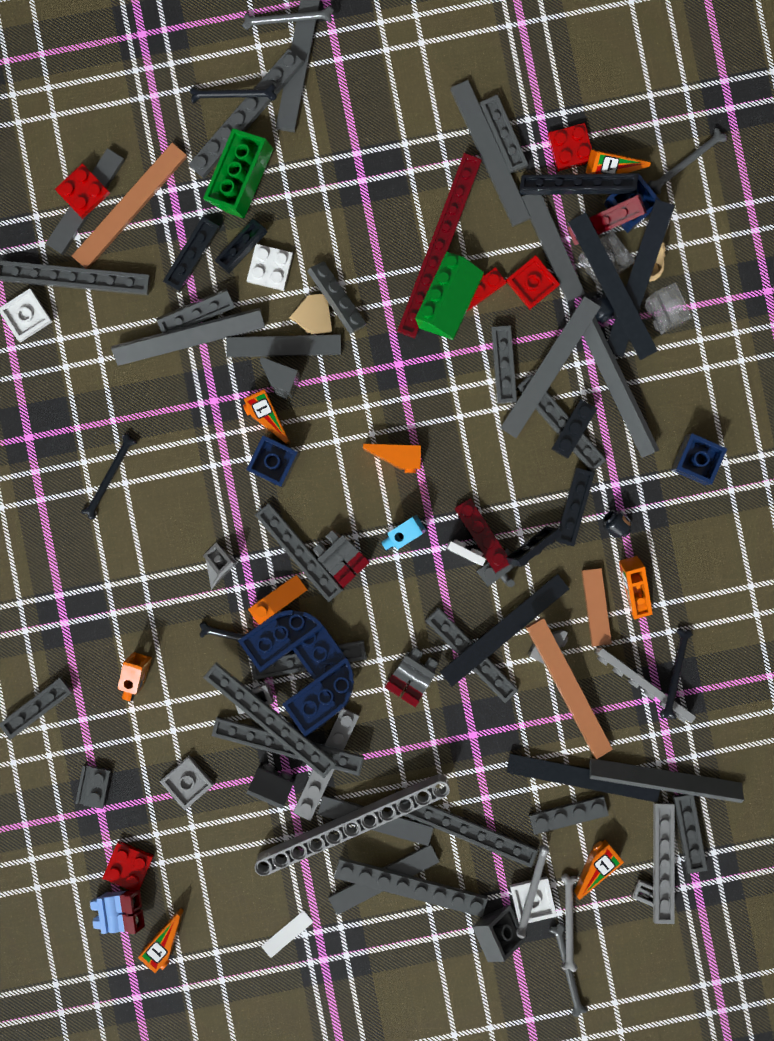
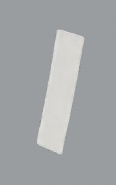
M302 911L264 943L262 948L272 958L310 926L313 921L305 911Z

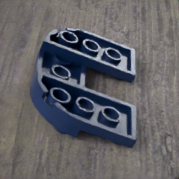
M293 610L277 613L238 640L260 673L293 650L314 679L312 683L282 704L305 737L342 711L349 702L354 689L352 667L321 622L312 615Z

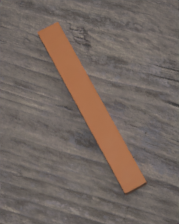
M171 143L76 250L72 257L85 269H89L186 160L187 155L175 144Z
M541 617L526 626L533 643L594 758L598 759L613 750L545 619Z

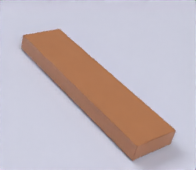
M602 568L581 570L591 645L594 647L612 644Z

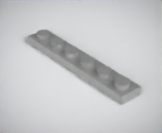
M598 646L594 652L598 655L597 660L604 665L608 663L614 667L612 671L621 677L624 674L630 678L628 682L636 688L640 686L645 689L643 693L652 700L654 697L661 701L659 705L665 708L667 695ZM674 701L673 711L676 712V718L682 722L687 720L692 723L696 717Z
M346 708L340 711L325 745L344 750L359 715ZM331 769L325 778L321 777L314 770L312 771L293 811L294 814L311 821L334 769Z
M653 803V922L655 924H675V804Z

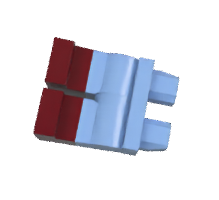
M140 889L106 892L102 896L90 901L91 909L98 910L99 916L93 919V928L101 929V934L108 932L136 934L145 927L143 909H140L142 907ZM133 897H135V899H136V903H135L134 905H133Z

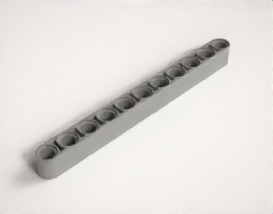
M442 774L435 775L262 851L257 856L255 872L260 876L269 875L438 801L449 794L448 779ZM440 783L445 785L441 789L436 788V785ZM424 791L427 792V795L419 796L418 793ZM403 799L409 800V803L402 804L400 801ZM390 807L392 810L385 812L383 808ZM372 815L374 818L369 820L365 816ZM349 823H355L356 826H355V827H349L347 824H349ZM335 830L339 833L337 835H332L330 832ZM318 838L321 842L316 843L313 839ZM296 846H301V847H303L304 849H303V850H297L295 847H296ZM278 854H284L286 857L280 858ZM260 862H267L268 865H262Z

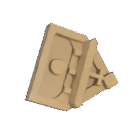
M323 294L308 295L289 317L293 322L295 321L307 334L309 332L311 334L332 332L329 305Z

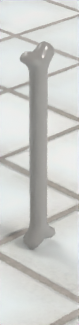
M546 845L539 847L538 860L520 924L516 930L517 936L522 939L526 937L527 924L545 860L549 853V848Z
M563 874L561 879L565 883L566 960L561 965V968L563 970L570 969L572 972H575L578 966L574 962L573 884L578 878L575 875L570 877L567 874Z

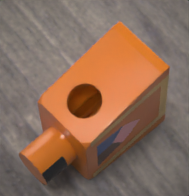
M133 652L123 662L118 689L123 691V700L133 701L135 694L143 688L152 657Z

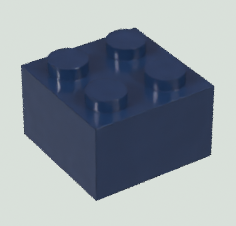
M639 173L637 194H611L604 203L605 207L609 209L640 194L647 213L621 224L627 233L651 215L656 200L661 201Z
M692 433L685 435L671 471L705 486L711 485L727 448Z
M263 435L246 470L283 488L299 453Z

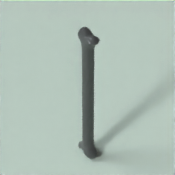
M328 6L322 11L251 17L248 13H245V21L242 26L248 30L254 25L325 19L328 23H331V15L334 9Z
M715 128L712 138L656 181H649L648 186L654 189L656 194H660L661 187L716 143L725 142L727 135L722 134L720 129Z
M559 922L556 927L551 926L549 931L556 936L562 962L564 963L566 960V943L563 936L565 925ZM567 969L565 974L574 1004L572 1015L579 1017L581 1013H587L588 1008L581 1004L574 974L570 969Z

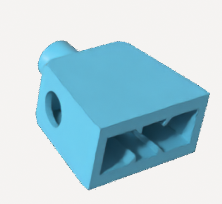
M415 515L388 532L389 537L381 541L386 551L394 547L399 549L427 530L419 517ZM399 533H402L404 535L403 539L399 538Z

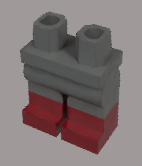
M332 530L326 538L333 545L327 549L319 542L313 550L319 557L318 560L344 588L356 576L344 561L357 574L370 561L344 535L341 536Z
M416 647L409 654H405L384 685V688L399 697L401 694V699L415 708L436 675L435 670L438 665V661L432 657L428 658L425 665L419 662L423 652ZM410 680L409 684L407 685V687H406L405 690L403 691L404 687L406 686V684H407L408 681Z

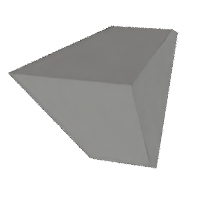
M217 542L203 555L206 559L211 590L238 563Z

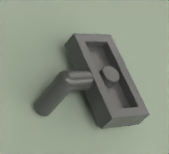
M507 548L504 550L507 556L511 554ZM486 563L476 571L487 586H490L499 578L508 587L515 585V582L507 575V572L513 569L515 565L510 564L495 574L490 564Z

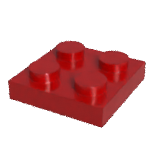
M585 123L548 133L547 136L557 171L588 163L592 147Z
M83 163L55 188L57 193L82 219L110 194Z
M536 255L506 279L508 285L529 310L560 285Z
M118 841L102 879L128 890H139L154 855Z

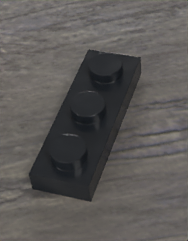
M252 219L214 261L230 274L267 234V230Z
M580 399L551 450L568 459L597 408Z
M546 526L507 556L508 563L519 567L525 566L530 559L539 555L544 548L553 544L561 536L559 529Z

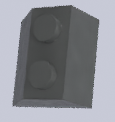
M261 357V365L272 388L277 393L276 395L285 399L288 396L293 398L301 377L298 370Z
M260 764L246 794L283 809L295 779L288 772L282 771L280 773L274 770L275 767L272 765Z
M506 905L483 916L472 926L488 962H505L526 941V938H519L516 934L519 923L511 905Z

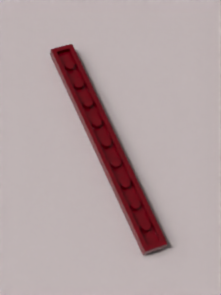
M466 153L463 154L397 330L398 333L416 338L419 330L415 319L446 252H448L482 159Z

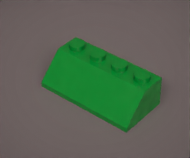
M233 128L203 199L229 214L244 219L274 150L265 138Z
M446 252L415 319L419 329L454 340L484 276V272L465 257Z

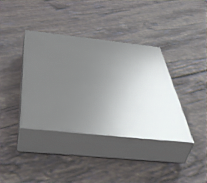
M190 755L160 780V783L184 810L215 784Z

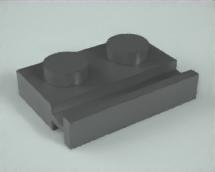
M84 764L75 804L103 809L105 807L112 769Z

